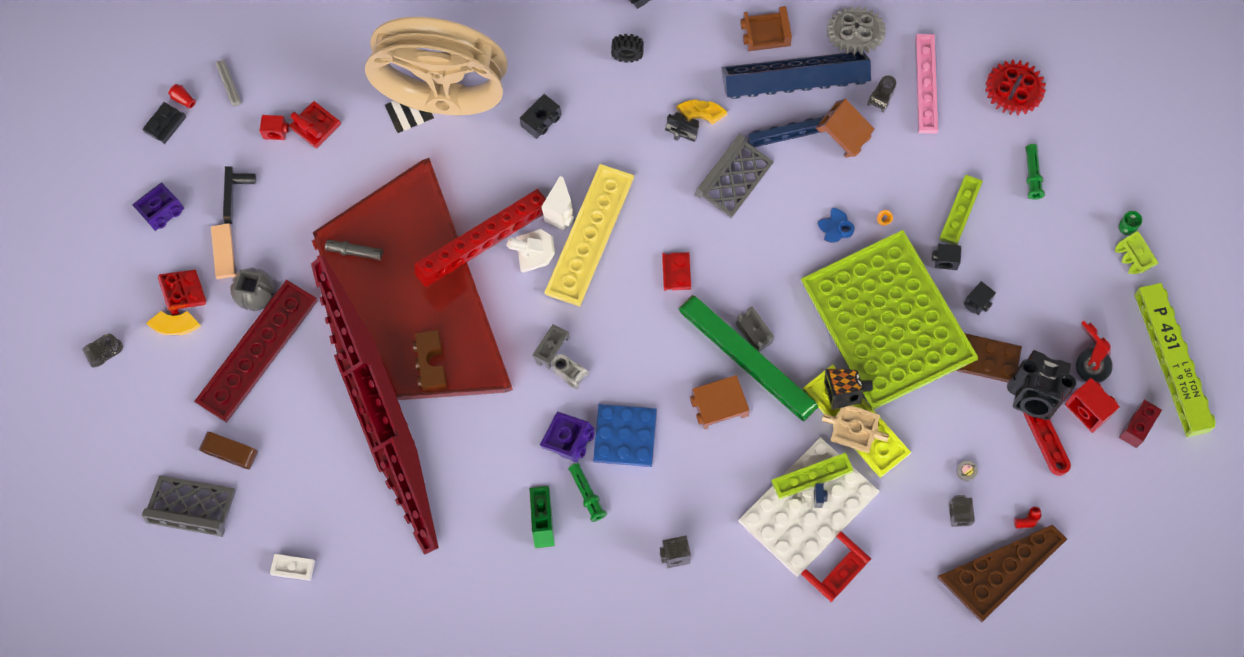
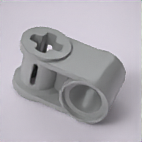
M563 354L556 355L552 360L553 372L575 389H578V384L585 376L589 375V372L584 367ZM563 362L566 366L561 369L557 368L556 364Z

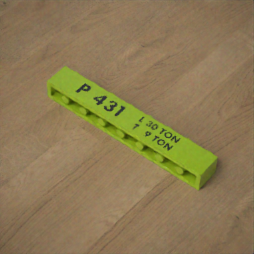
M1162 283L1139 287L1134 296L1186 438L1209 433L1216 427L1215 417L1210 413L1208 399L1201 389V380L1197 377L1195 364L1188 354V345L1183 341L1181 327L1177 324L1174 317V308L1170 306L1168 301V292L1164 289Z

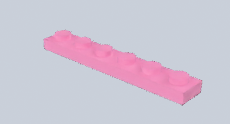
M916 34L918 133L937 134L935 34Z

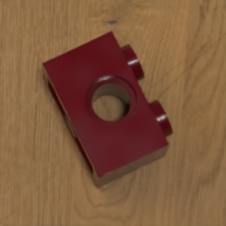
M1144 399L1136 408L1119 438L1135 448L1140 446L1162 409Z

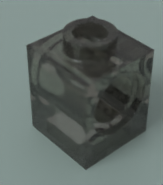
M965 495L954 496L948 503L951 527L972 526L975 522L972 498H966Z

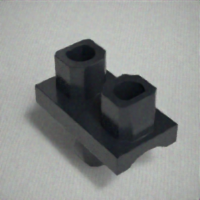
M675 112L673 115L669 114L665 131L675 134L674 140L676 141L683 137L695 142L699 130V121L696 119L684 120V116L678 112Z

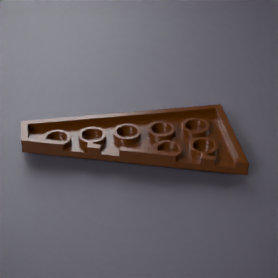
M1052 524L947 573H943L937 578L982 623L1067 538Z

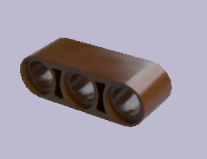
M207 431L199 447V450L207 455L247 470L251 469L258 454V451L250 446Z

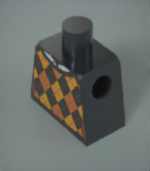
M825 369L824 385L831 409L860 404L863 392H871L873 390L872 380H861L857 370Z

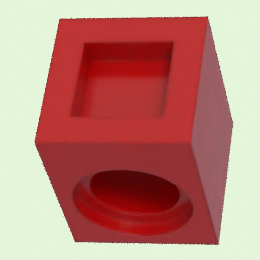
M262 115L259 131L265 140H285L286 134L289 133V123L286 122L284 116Z

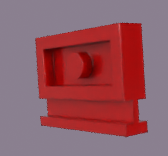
M689 252L662 253L664 291L691 290Z

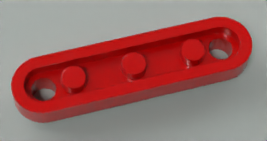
M1023 412L1050 471L1056 476L1065 475L1070 470L1071 463L1050 419L1043 420ZM1056 464L1060 465L1061 469H1058Z

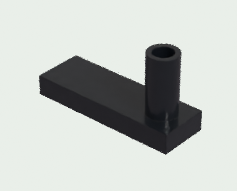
M225 166L223 219L225 224H232L234 184H256V173H234L232 166Z

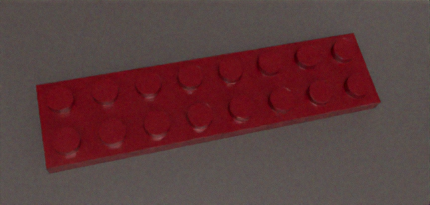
M286 279L194 402L227 423L318 302V299Z

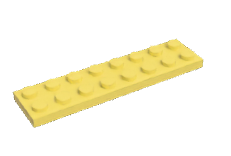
M599 164L547 285L545 295L581 307L631 188L634 175Z

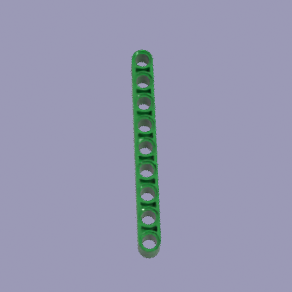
M691 295L678 308L688 321L800 420L805 422L818 408L817 403L696 296Z

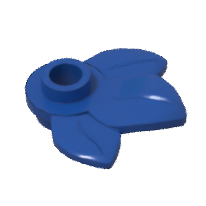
M837 208L831 209V218L820 220L817 223L820 230L826 233L824 240L830 243L838 242L842 238H850L855 230L854 225L848 221L846 213ZM846 228L848 232H843L842 229Z

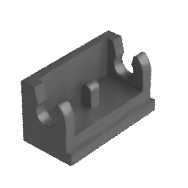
M753 306L748 308L747 313L743 316L739 314L735 324L758 352L773 344L774 335Z
M552 324L532 355L536 363L540 366L544 364L547 369H550L552 366L551 361L564 341L569 340V332Z

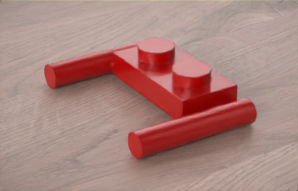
M842 531L836 537L851 551L822 582L807 569L801 573L831 603L872 559Z

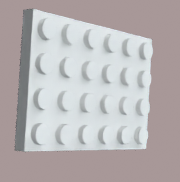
M820 437L784 475L839 454ZM853 467V473L824 483V490H827L828 498L822 508H814V487L778 500L772 486L738 522L798 577L880 491Z

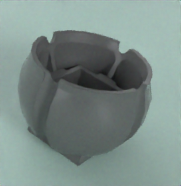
M252 267L240 270L232 279L233 283L230 286L232 299L239 307L245 310L248 308L252 311L264 309L275 293L274 283L269 274L261 269L256 270ZM247 279L257 281L254 292L243 290Z

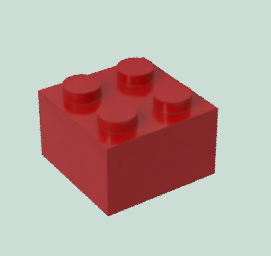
M1092 378L1078 388L1064 404L1092 433L1109 420L1120 408L1116 399L1109 396L1103 390L1102 385Z

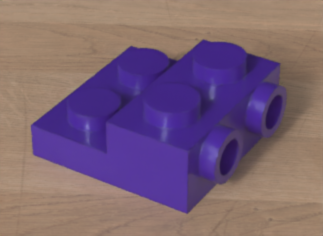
M162 182L132 204L154 231L164 228L169 220L173 217H178L182 210L185 209Z
M557 411L540 446L543 449L559 454L562 458L577 463L579 458L582 459L585 456V447L588 441L593 440L595 428L588 421Z

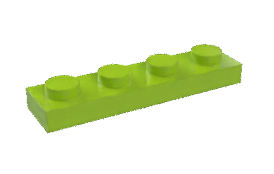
M965 174L939 240L951 245H958L982 185V180Z
M845 452L772 479L771 483L778 500L810 489L815 486V483H826L853 473L854 470Z

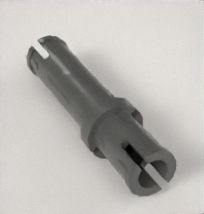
M327 239L325 244V251L342 253L341 255L344 256L354 255L379 261L383 257V249L355 245L348 241L340 242Z

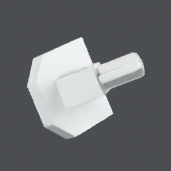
M542 229L518 236L516 239L509 238L507 242V247L518 250L520 270L523 273L548 265L555 254L553 236Z

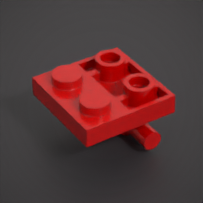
M313 101L300 115L296 112L291 114L290 117L294 121L289 127L317 149L341 125V122Z
M196 270L158 275V281L167 309L171 311L172 316L179 314L178 309L206 304L207 301Z

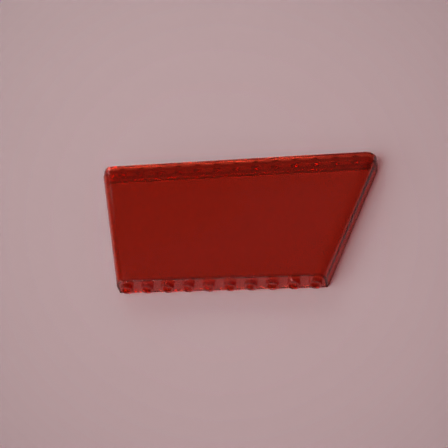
M430 158L421 160L313 232L315 239L312 240L315 251L318 250L320 254L317 258L322 255L325 256L372 336L391 385L394 388L397 400L495 394L513 390L468 263L466 262L426 288L414 274L415 263L458 238ZM327 239L340 242L348 241L355 245L383 249V257L379 261L354 255L344 256L341 255L342 253L325 251V244ZM438 330L443 354L432 357L429 365L444 367L448 390L424 392L423 388H419L417 377L420 376V370L416 369L415 359L418 358V353L414 352L413 341L416 340V333Z

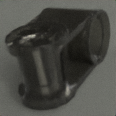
M890 75L882 77L878 86L871 94L867 105H873L884 113L894 95L897 84L896 79Z
M105 334L96 341L86 345L82 351L91 367L94 368L103 365L107 360L119 354L123 349V343L114 335Z

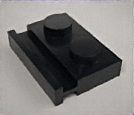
M163 102L142 130L149 136L166 144L185 120L186 115Z

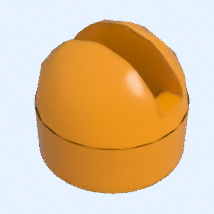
M888 210L879 212L876 218L878 224L881 226L890 224L893 220L892 213ZM886 215L887 218L884 221H882V217Z

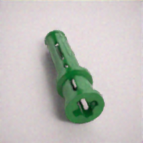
M1029 144L1025 147L1028 177L1026 179V183L1029 185L1028 198L1037 200L1045 196V192L1042 189L1043 177L1040 175L1038 146L1036 144Z
M575 463L571 465L568 470L584 499L583 506L587 507L591 515V522L603 519L607 516V512L603 510L599 502V496L594 495L580 464Z

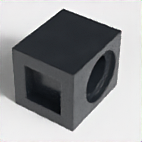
M938 243L936 250L932 252V261H935L934 268L958 270L961 263V246Z

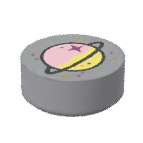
M963 461L957 467V475L963 481H972L977 476L978 468L972 461Z

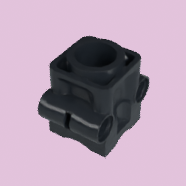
M1033 350L1029 358L1022 361L1007 383L1008 391L1015 395L1013 408L1032 417L1043 420L1051 419L1077 384L1076 379L1069 374L1071 364L1062 360H1053L1044 353Z

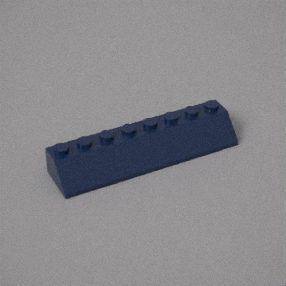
M857 51L855 55H853V52H849L848 54L840 53L721 67L725 94L730 99H738L744 95L756 97L762 93L774 95L780 91L792 93L797 89L809 91L815 87L827 89L832 85L845 87L850 83L863 85L867 81H871V60L864 51L862 55Z

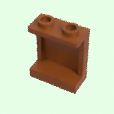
M786 6L779 7L778 13L748 16V12H744L743 19H740L741 29L745 30L743 42L744 45H747L748 51L791 46L792 34Z
M846 98L836 101L816 127L820 133L827 132L846 151L843 155L845 158L857 156L862 150V145L871 139V134L875 130Z
M737 375L692 389L690 401L692 407L697 408L698 414H696L698 424L703 425L704 430L708 429L709 425L737 416H741V418L749 416L750 410Z

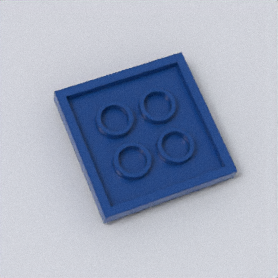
M598 404L593 463L652 467L657 409Z

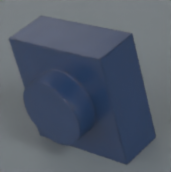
M815 483L814 508H822L824 502H827L828 493L827 490H824V483Z

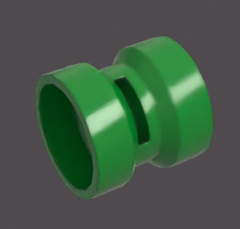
M1128 211L1118 224L1119 231L1124 235H1132L1141 226L1142 216L1136 211Z

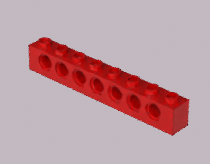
M536 189L415 263L414 274L425 288L541 217L543 215L542 205L546 198L539 189Z

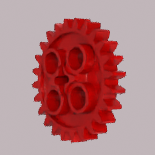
M1012 59L1010 64L1004 61L1003 66L999 63L997 68L993 67L985 83L987 85L985 92H989L987 98H992L991 104L997 103L996 109L1002 107V112L1004 113L1006 110H1009L1010 115H1012L1013 111H1016L1017 116H1019L1021 111L1024 114H1027L1028 109L1033 111L1035 107H1039L1046 92L1044 89L1046 83H1042L1044 77H1038L1040 71L1034 72L1035 66L1029 68V62L1022 65L1021 60H1019L1018 64H1015L1014 59ZM1022 75L1023 77L1019 83V86L1017 87L1012 99L1009 100L1008 98L1017 82L1018 77Z

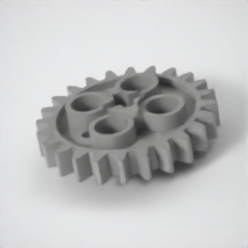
M850 6V10L844 7L843 12L838 10L837 15L833 14L832 19H829L827 37H830V43L834 42V47L840 46L839 51L846 49V54L852 51L853 55L856 54V51H859L862 55L863 51L870 53V48L876 50V45L881 46V41H884L886 33L885 23H883V18H879V13L873 15V9L868 12L867 7L863 10H860V6H857L856 9Z

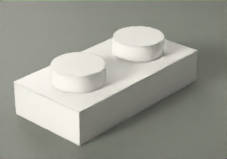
M274 554L270 574L311 581L315 560Z

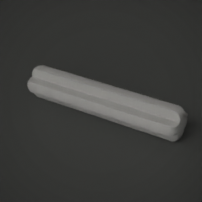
M224 60L217 61L216 66L232 106L236 107L241 104V100Z

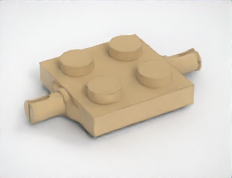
M854 406L840 408L836 417L824 413L822 421L833 424V433L830 441L869 453L875 438L887 442L889 434L878 431L879 414Z

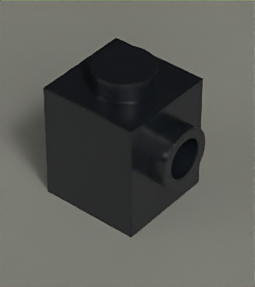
M980 281L967 296L964 305L970 312L976 313L979 316L982 311L987 312L993 305L991 301L996 292Z

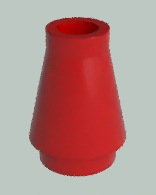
M174 84L168 92L170 99L189 109L196 103V100L192 98L182 85Z

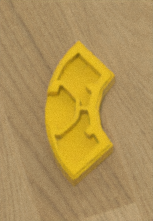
M694 99L676 106V109L687 121L701 118L714 124L727 115V111L723 107L712 101H697L698 99Z
M160 311L146 323L151 329L163 335H184L201 326L188 311L176 316L166 315Z

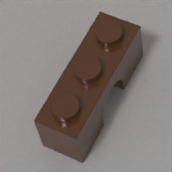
M438 330L416 333L413 349L414 352L418 353L415 364L416 369L420 370V376L417 377L419 388H423L425 394L448 390L444 367L429 365L432 357L443 354Z

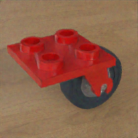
M1082 321V329L1096 345L1095 348L1087 349L1078 356L1076 370L1084 381L1087 382L1092 378L1094 381L1101 383L1112 372L1111 345L1104 337L1101 339L1098 337V330L1091 322L1087 324L1085 321Z

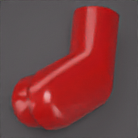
M1034 506L1025 518H1015V528L1035 527L1041 519V509Z

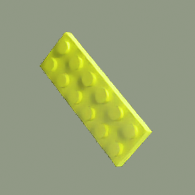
M832 364V365H831L829 368H827V369H836V368H835V366ZM823 371L804 386L802 390L817 403L818 408L823 414L836 417L840 408L831 409L824 385L825 371ZM863 398L860 404L852 405L876 413ZM879 418L878 431L889 434L887 442L875 438L869 453L856 451L881 478L909 456L911 451L886 423Z

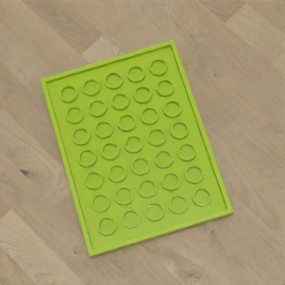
M904 230L801 278V283L848 368L857 370L861 380H872L873 390L871 392H863L872 410L978 360L976 352Z

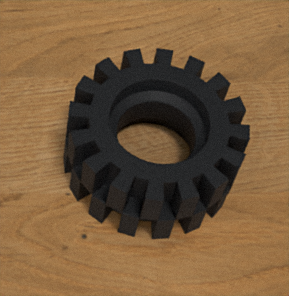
M619 34L612 39L611 56L615 60L619 59V62L624 61V63H628L630 61V63H633L634 60L637 62L639 59H642L644 51V41L642 38H639L637 35L634 37V34H630V36Z

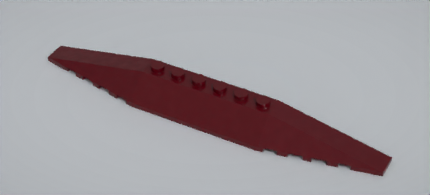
M322 255L311 263L316 286L321 289L322 297L319 298L321 306L325 305L327 313L325 322L331 328L332 335L329 337L331 344H335L337 352L334 355L335 361L379 472H383L387 478L385 483L388 489H393L397 497L395 502L398 506L401 505L406 513L404 518L407 524H412L415 530L413 535L424 555L438 549L439 546L415 442L402 413L394 388L389 380L379 350L327 259Z

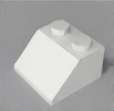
M560 176L543 203L542 210L546 223L565 231L566 227L572 224L574 216L564 178Z

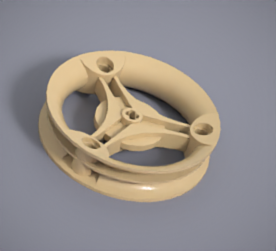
M430 17L398 18L385 22L374 30L370 41L372 55L366 61L365 73L370 83L388 98L417 110L446 115L477 114L493 108L500 102L503 94L501 79L507 71V58L503 50L484 34L459 23ZM417 48L433 49L443 52L426 51ZM391 62L393 64L406 68L407 70L411 71L414 75L423 79L424 81L410 77L398 71L389 63ZM474 71L489 79L484 83L474 86H465L457 83L463 79L464 74Z

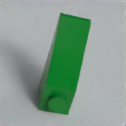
M549 486L529 488L535 548L555 546Z

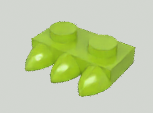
M1139 231L1120 241L1115 248L1117 253L1128 251L1123 256L1122 263L1135 262L1130 267L1129 274H1143L1159 264Z

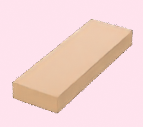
M229 223L211 226L215 277L217 279L234 277L236 273L231 226Z

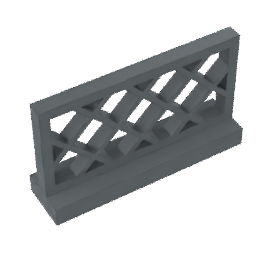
M741 134L736 137L694 194L700 199L703 197L730 218L734 216L774 162L744 141L745 137ZM745 147L750 151L751 157L742 158L741 150ZM755 160H763L767 163L766 167L757 169ZM752 161L754 169L744 170L743 162ZM740 162L741 171L732 172L731 164ZM754 173L756 180L754 182H746L745 174ZM742 174L743 183L734 184L732 175ZM722 176H729L731 184L721 185L720 178ZM735 187H744L745 195L736 196ZM731 188L733 197L723 198L722 189ZM719 189L720 198L713 199L708 195L711 190ZM734 200L735 208L732 212L725 207L724 201Z
M159 475L147 509L144 508L141 516L147 524L223 537L225 532L224 524L236 490L229 487ZM163 482L171 483L173 488L164 493L160 490ZM184 486H189L192 491L181 497L178 490ZM203 489L209 490L211 494L200 500L197 493ZM176 491L179 498L169 504L165 497ZM221 493H229L228 498L221 503L216 499V496ZM195 495L198 502L187 507L184 500ZM214 498L217 505L206 510L203 504ZM164 499L166 506L161 509H153L156 502ZM181 502L186 508L179 513L173 512L171 509ZM201 505L205 512L199 516H193L190 511ZM218 509L222 511L220 520L211 519V513Z

